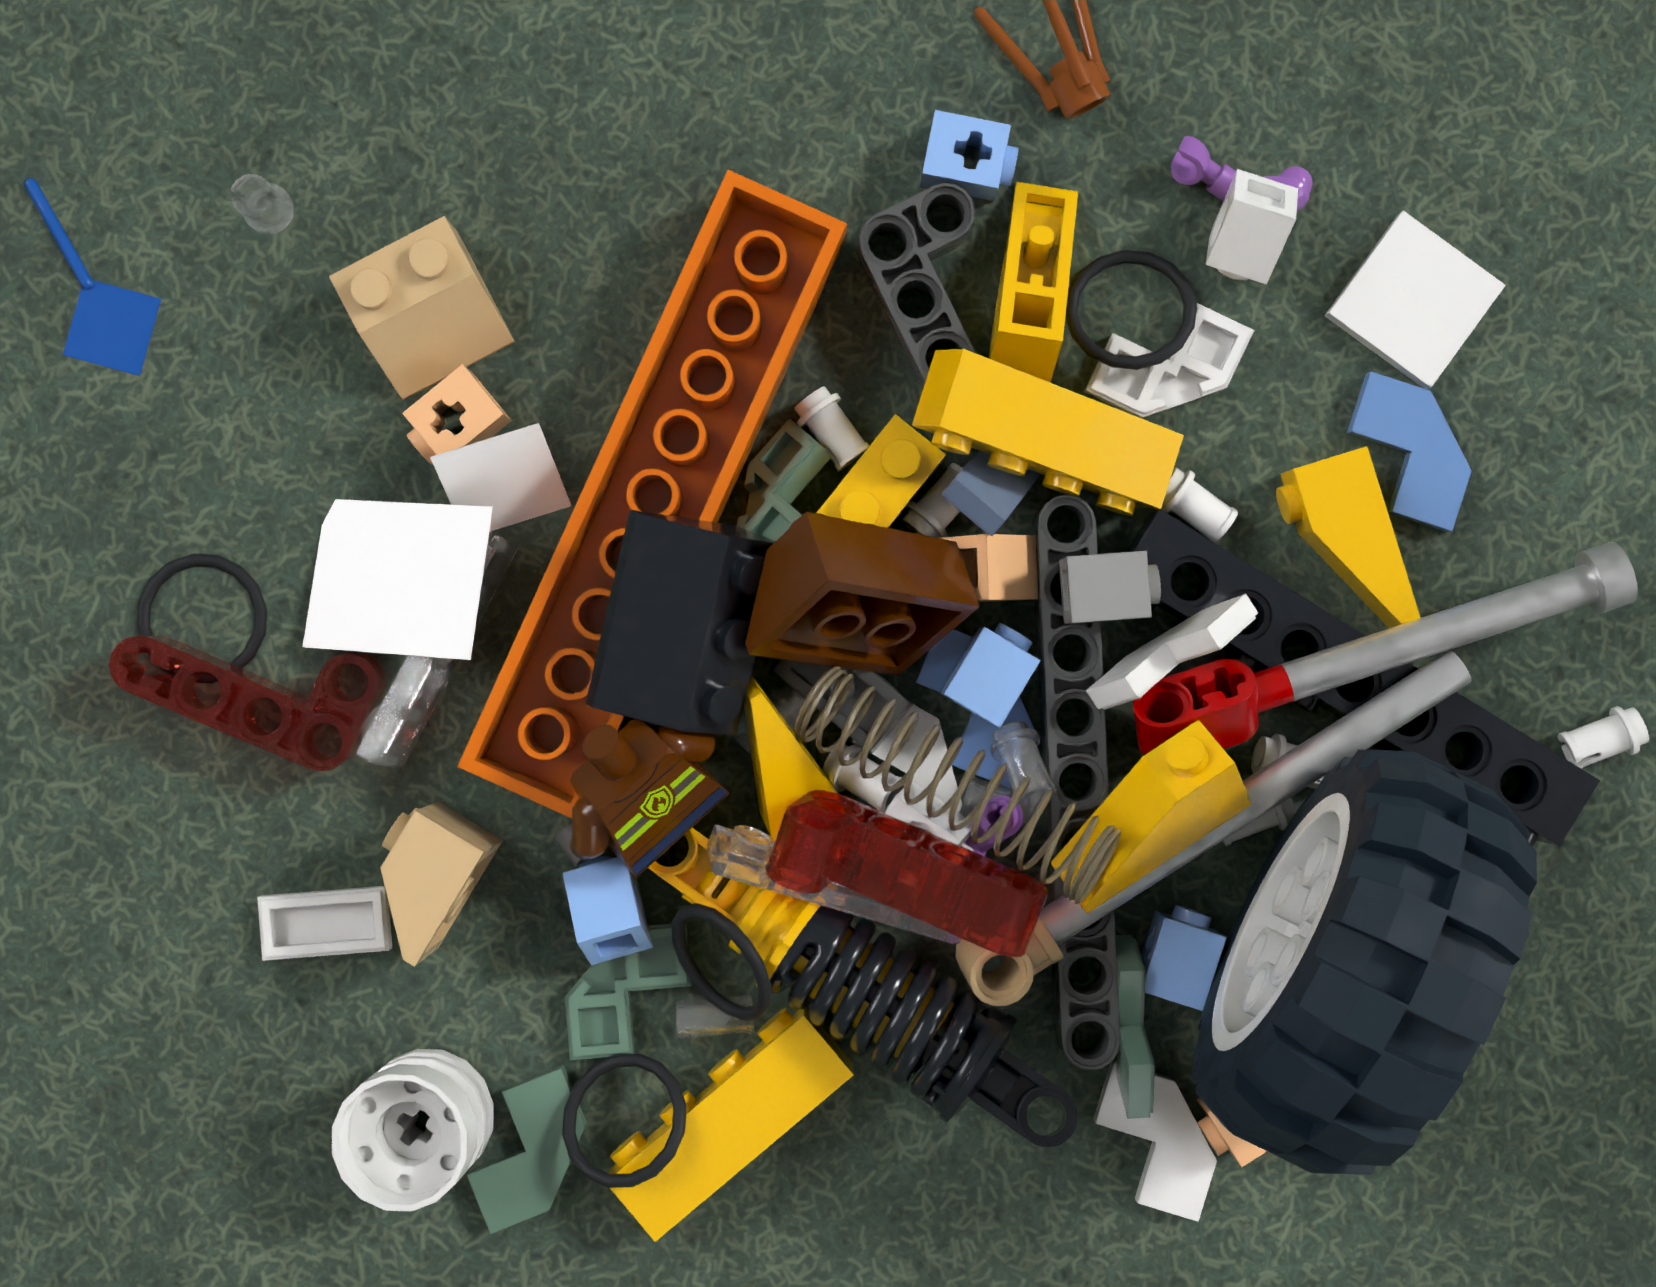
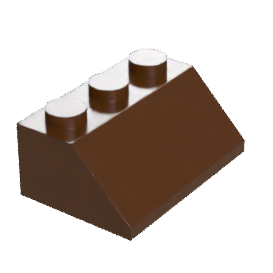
M805 512L766 551L745 644L749 655L900 675L980 606L957 542L925 536L920 533H910L874 524L830 517L820 513Z

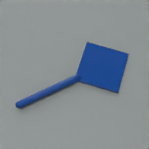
M33 178L26 179L24 186L81 285L63 355L140 376L161 299L92 280L38 183Z

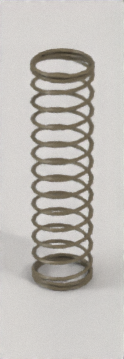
M835 666L826 671L815 683L796 719L794 728L796 739H801L802 743L816 738V746L819 753H829L838 748L837 756L841 766H849L860 760L859 769L863 779L873 778L882 772L881 782L885 792L895 791L904 785L903 795L907 805L916 804L927 796L926 811L929 818L938 817L950 808L948 822L951 831L961 830L973 820L971 829L973 844L985 842L997 831L994 841L996 858L1008 855L1020 844L1016 861L1019 871L1028 870L1045 854L1040 870L1042 885L1052 883L1069 865L1063 885L1065 898H1069V901L1074 900L1075 904H1079L1089 895L1118 845L1121 837L1120 828L1115 829L1114 825H1110L1104 829L1084 859L1070 887L1083 850L1099 822V816H1093L1085 832L1069 855L1054 873L1046 878L1051 856L1066 823L1076 808L1075 802L1069 804L1059 824L1040 850L1030 861L1022 865L1034 827L1053 795L1052 789L1045 792L1033 816L1019 835L1007 848L1000 852L1004 830L1013 809L1030 783V776L1022 779L1007 808L996 823L983 836L977 838L982 814L987 802L1007 771V763L1001 764L996 770L981 801L973 811L958 825H954L955 814L961 796L980 768L985 757V750L978 751L952 797L940 809L932 812V802L936 788L958 755L963 744L962 737L956 738L950 745L931 783L917 797L910 799V787L914 774L934 746L941 731L940 724L934 725L929 730L908 772L897 783L888 786L887 779L891 762L899 754L918 722V711L911 713L904 721L890 747L886 760L871 773H866L865 764L868 752L880 738L897 708L896 699L889 700L880 711L869 731L863 749L853 758L844 760L845 742L857 728L872 704L875 696V687L866 688L847 718L841 737L831 746L825 748L821 744L823 730L845 702L854 683L853 674L847 675L846 670H841V667ZM836 679L831 695L823 710L807 729L819 700ZM864 703L862 709L860 710L859 714L857 715V713H858L860 707H861L862 704Z

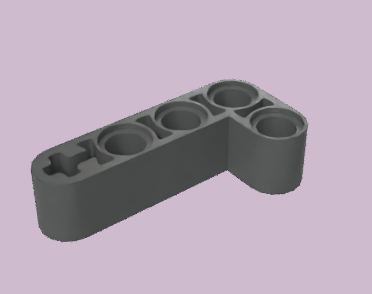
M949 183L934 185L873 215L863 225L859 237L858 256L860 264L922 390L929 372L925 357L932 348L946 346L951 349H966L975 353L931 263L932 260L955 250L963 244L974 221L975 208L972 198L961 187ZM940 205L949 206L960 216L961 225L951 232H939L929 224L926 216L928 211ZM889 233L901 240L905 250L897 259L885 261L874 256L870 250L869 243L875 236ZM908 290H920L930 298L933 307L932 311L919 319L909 318L898 307L897 299Z

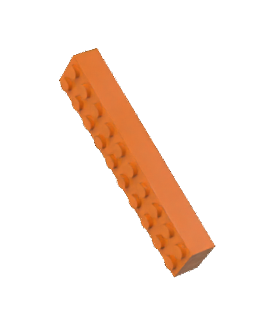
M727 170L457 767L572 818V807L579 797L571 785L570 779L572 773L587 760L582 752V744L585 737L590 731L602 725H611L619 732L627 725L630 718L592 708L586 704L629 510L718 523L846 241L847 223L733 171Z

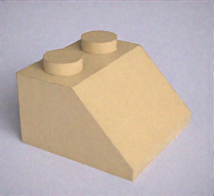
M445 216L329 276L359 335L402 400H406L442 381L461 364L469 367L515 343L461 237Z
M439 801L420 809L415 808L410 815L403 812L394 822L382 843V847L390 851L380 869L402 958L414 967L439 948L503 842L499 837Z

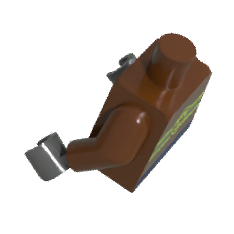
M632 719L619 732L611 725H602L590 731L582 744V752L587 760L572 773L570 783L579 797L572 807V823L559 832L555 838V841L572 864L577 867L581 864L582 860L596 858L603 854L607 846H609L636 878L729 795L728 791L700 763L712 755L716 740L720 739L723 734L684 732L665 726H660L656 729L650 723L638 719Z

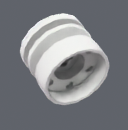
M416 1049L393 1058L377 1073H374L342 1102L332 1126V1156L341 1179L361 1200L383 1210L414 1211L436 1203L483 1154L492 1134L494 1103L486 1082L467 1060L445 1050ZM420 1110L426 1112L430 1117L425 1131L415 1126L419 1117L417 1113Z

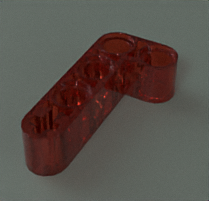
M157 634L126 638L117 644L111 653L109 662L111 677L117 686L126 692L317 771L334 769L353 758L360 747L377 708L386 682L384 669L379 661L371 655L361 652L342 654L326 662L308 697L172 638ZM151 653L150 661L154 665L166 670H180L175 677L163 673L144 676L145 666L137 662L138 655ZM349 663L361 667L368 678L367 690L359 699L349 698L339 687V673ZM204 672L214 675L221 686L220 699L212 707L200 702L195 693L196 680ZM263 697L272 699L281 709V724L274 732L265 731L255 721V705ZM322 722L333 725L341 734L342 747L335 757L321 754L314 746V730Z
M826 790L809 791L787 806L765 869L767 876L774 882L785 888L802 893H818L832 882H836L986 950L1009 957L1025 955L1048 895V890L1042 883L1020 871L851 798Z

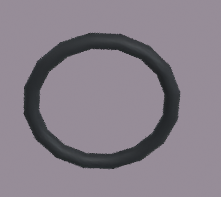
M1122 250L1100 256L1080 270L1068 289L1065 318L1071 337L1089 357L1109 367L1138 370L1161 364L1183 348L1195 328L1197 302L1189 280L1173 263L1151 252ZM1123 263L1147 265L1164 273L1178 288L1184 305L1182 324L1174 338L1159 350L1140 356L1116 355L1097 346L1083 331L1078 316L1080 294L1091 278L1105 268Z
M190 554L168 562L149 579L138 601L137 630L145 652L162 671L185 682L214 683L236 675L255 658L266 635L267 608L259 585L242 566L220 555ZM194 566L215 567L234 576L247 590L254 609L253 633L245 650L231 663L210 671L189 670L170 661L156 645L150 628L151 605L159 588L175 573Z
M698 903L681 907L671 923L672 943L679 963L692 984L710 1003L729 1016L743 1021L761 1018L771 1005V982L765 964L751 940L732 920L714 908ZM697 917L711 922L725 932L741 950L753 971L758 986V1000L754 1006L744 1007L731 1002L720 994L702 975L691 957L685 940V924L688 919Z
M640 1053L615 1054L592 1065L574 1084L566 1102L562 1136L569 1159L585 1178L607 1188L634 1187L656 1177L675 1157L685 1134L687 1105L679 1081L662 1062ZM618 1067H639L655 1074L667 1088L673 1105L672 1130L664 1149L649 1165L630 1174H610L594 1167L581 1152L575 1133L577 1110L586 1090L601 1075Z

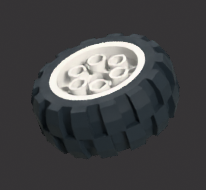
M1358 749L1353 757H1344L1324 776L1313 794H1309L1287 824L1249 891L1220 956L1198 1025L1200 1033L1193 1053L1192 1079L1197 1084L1196 1094L1220 1123L1234 1136L1310 1173L1371 1175L1376 1166H1390L1411 1149L1424 1125L1429 1120L1436 1121L1463 1083L1465 1070L1480 1044H1485L1506 997L1503 995L1514 965L1521 959L1533 915L1528 910L1529 897L1537 884V851L1528 842L1531 833L1492 789L1414 751Z

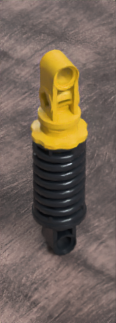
M691 828L683 835L688 840L689 850L686 858L680 864L673 867H665L656 860L648 867L658 877L683 894L682 897L689 903H698L716 909L742 930L751 940L765 964L771 982V993H780L790 987L788 1004L791 1008L801 1010L812 1003L809 1011L811 1022L816 1026H824L831 1022L830 1034L837 1041L846 1040L852 1035L850 1047L852 1052L857 1055L863 1056L873 1049L871 1063L877 1070H885L895 1062L891 1073L893 1081L898 1085H905L915 1077L910 1086L912 1095L928 1103L939 1113L938 1117L947 1123L971 1100L1035 1145L1041 1147L1058 1146L1067 1141L1073 1134L1077 1124V1110L1071 1097L1005 1050L1017 1019L1009 1013L1006 1016L995 1007H989L975 1015L979 1006L978 997L971 990H966L955 997L958 985L953 977L945 975L939 978L932 986L937 976V968L930 961L921 962L913 972H910L917 956L910 947L904 946L900 948L890 958L896 946L895 937L889 932H883L872 944L869 943L876 931L875 923L869 918H862L852 928L850 924L854 918L853 907L834 894L835 890L828 885L811 898H808L805 895H801V892L797 889L791 888L792 880L782 872L778 873L768 882L765 880L766 877L753 866L721 844L716 845L694 828ZM730 940L729 947L738 954H741V950ZM1040 1096L1054 1098L1062 1109L1060 1126L1056 1131L1048 1135L1036 1134L1027 1122V1109L1031 1102Z

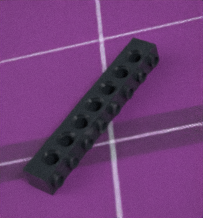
M1161 509L1149 514L1127 552L1147 551L1148 565L1156 564L1158 566L1161 598L1159 604H1151V611L1153 612L1157 605L1178 618L1173 627L1205 608L1247 594L1258 612L1255 615L1256 619L1253 620L1246 632L1235 636L1224 647L1232 652L1228 659L1246 664L1253 673L1286 663L1281 655V643L1285 636L1292 631L1301 635L1305 640L1307 646L1306 656L1365 637L1364 634ZM1179 565L1191 567L1199 577V590L1189 601L1179 598L1171 587L1172 573ZM1408 663L1360 679L1359 691L1353 698L1347 701L1338 694L1336 688L1291 703L1312 714H1315L1318 707L1321 706L1341 719L1419 668ZM1455 692L1414 718L1412 725L1405 732L1399 734L1397 731H1394L1378 741L1392 751H1414L1492 789L1531 833L1528 842L1532 847L1536 840L1560 847L1600 782L1599 779L1458 692ZM1459 732L1466 740L1467 754L1460 764L1453 767L1446 758L1445 747L1450 737ZM1515 767L1520 774L1521 785L1517 794L1507 800L1501 792L1500 780L1507 769Z

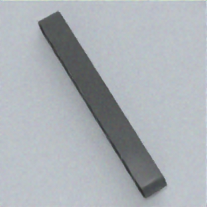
M1071 495L1054 497L1037 510L1032 522V535H1036L1038 599H1035L1037 657L1041 660L1038 664L1044 794L1049 789L1053 790V795L1045 808L1046 841L1059 824L1069 804L1076 803V808L1061 833L1050 862L1062 850V843L1066 834L1072 829L1082 827L1109 796L1105 710L1103 708L1098 709L1086 692L1089 687L1103 676L1101 621L1064 624L1063 607L1054 601L1050 592L1051 581L1060 572L1059 559L1067 556L1097 554L1094 512L1087 502ZM1055 509H1066L1073 513L1077 519L1079 526L1078 534L1070 543L1058 542L1048 532V517ZM1064 635L1076 637L1084 648L1082 663L1072 671H1064L1059 668L1053 657L1054 646L1058 639ZM1076 698L1086 708L1087 721L1079 732L1068 735L1063 733L1058 727L1056 714L1063 702ZM1082 763L1090 774L1089 787L1080 796L1066 797L1060 789V775L1064 768L1070 764ZM1050 862L1047 868L1048 877L1055 871ZM1060 877L1048 884L1049 904L1064 895V882ZM1114 910L1058 945L1064 958L1052 964L1054 1022L1057 1042L1072 1064L1086 1070L1104 1068L1114 1060L1119 1051L1120 1025ZM1085 956L1096 958L1099 964V971L1093 982L1085 986H1074L1069 983L1068 972L1074 961ZM1086 1021L1100 1023L1102 1034L1096 1045L1088 1049H1077L1072 1046V1033L1079 1024Z

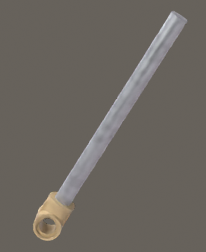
M1448 650L1246 778L1243 780V783L1252 803L1251 806L1090 913L1086 914L1080 904H1075L1074 900L1069 901V898H1065L1063 895L1038 912L1028 902L999 922L981 921L971 925L961 934L956 944L955 957L972 991L982 1002L992 1006H1007L1019 1001L1029 991L1035 974L1064 958L1058 945L1325 776L1344 757H1353L1358 749L1366 750L1471 683V676L1466 666L1453 651ZM996 955H1006L1004 962L998 968L989 971L982 970L984 964L990 958Z

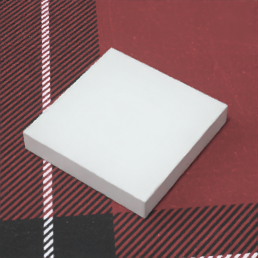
M1402 211L1396 216L1324 316L1422 388L1429 389L1434 385L1503 290L1505 284L1408 213Z

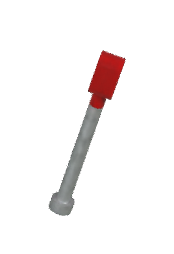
M1608 542L1578 552L1575 556L1574 568L1253 673L1250 667L1240 661L1222 659L1162 678L1142 697L1133 700L1139 749L1144 756L1197 720L1203 724L1220 746L1226 749L1247 741L1256 733L1259 726L1258 713L1587 604L1598 614L1632 604L1636 601L1638 593L1633 567L1624 550L1617 543Z

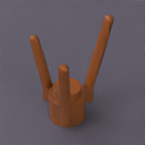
M1042 0L1065 56V59L1049 69L1053 78L1050 84L983 7H977L974 10L976 19L1039 93L1048 113L1060 107L1064 118L1069 120L1092 110L1112 96L1106 85L1111 80L1101 61L1086 0H1072L1084 52H1078L1057 0Z

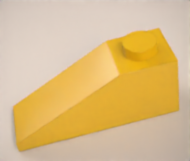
M1016 182L992 327L989 359L1051 383L1063 343L1078 191Z
M1365 446L1281 473L1284 486L1276 489V497L1285 522L1287 524L1295 522L1299 535L1388 628L1421 618L1368 447Z
M751 675L744 702V711L760 815L770 834L762 843L783 872L794 866L806 884H809L866 843L869 836L840 793L834 789L827 776L802 742L796 739L794 731Z
M1199 720L1144 755L1050 862L1054 870H1056L1077 844L1093 816H1099V822L1094 828L1076 866L1070 883L1071 887L1084 859L1104 829L1110 825H1114L1115 829H1121L1120 840L1106 868L1083 902L1079 903L1086 914L1252 805L1235 762ZM1069 865L1059 876L1063 882L1065 880Z

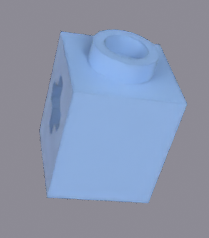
M935 110L920 187L930 188L942 183L955 184L964 189L970 197L994 201L999 184L1011 186L1019 148L1007 145L1011 125ZM966 146L978 148V158L981 160L977 163L976 169L963 167L964 157L962 155L966 150Z
M999 623L994 632L986 627H980L940 691V694L993 726L1000 728L1041 660L1027 653L1033 642L1006 625Z
M598 856L584 861L577 869L563 872L576 941L591 965L653 948L637 878L618 857Z
M1175 905L1172 915L1155 910L1141 953L1145 968V993L1203 1011L1226 940L1223 934L1209 928L1212 920L1211 916L1180 905Z

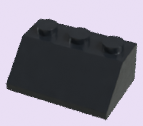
M629 510L586 704L592 708L684 732L737 735L756 656L748 654L745 642L766 551L776 541L734 525Z

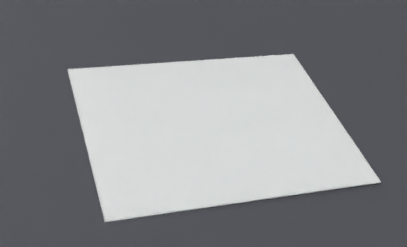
M335 499L321 527L302 647L471 660L493 507Z

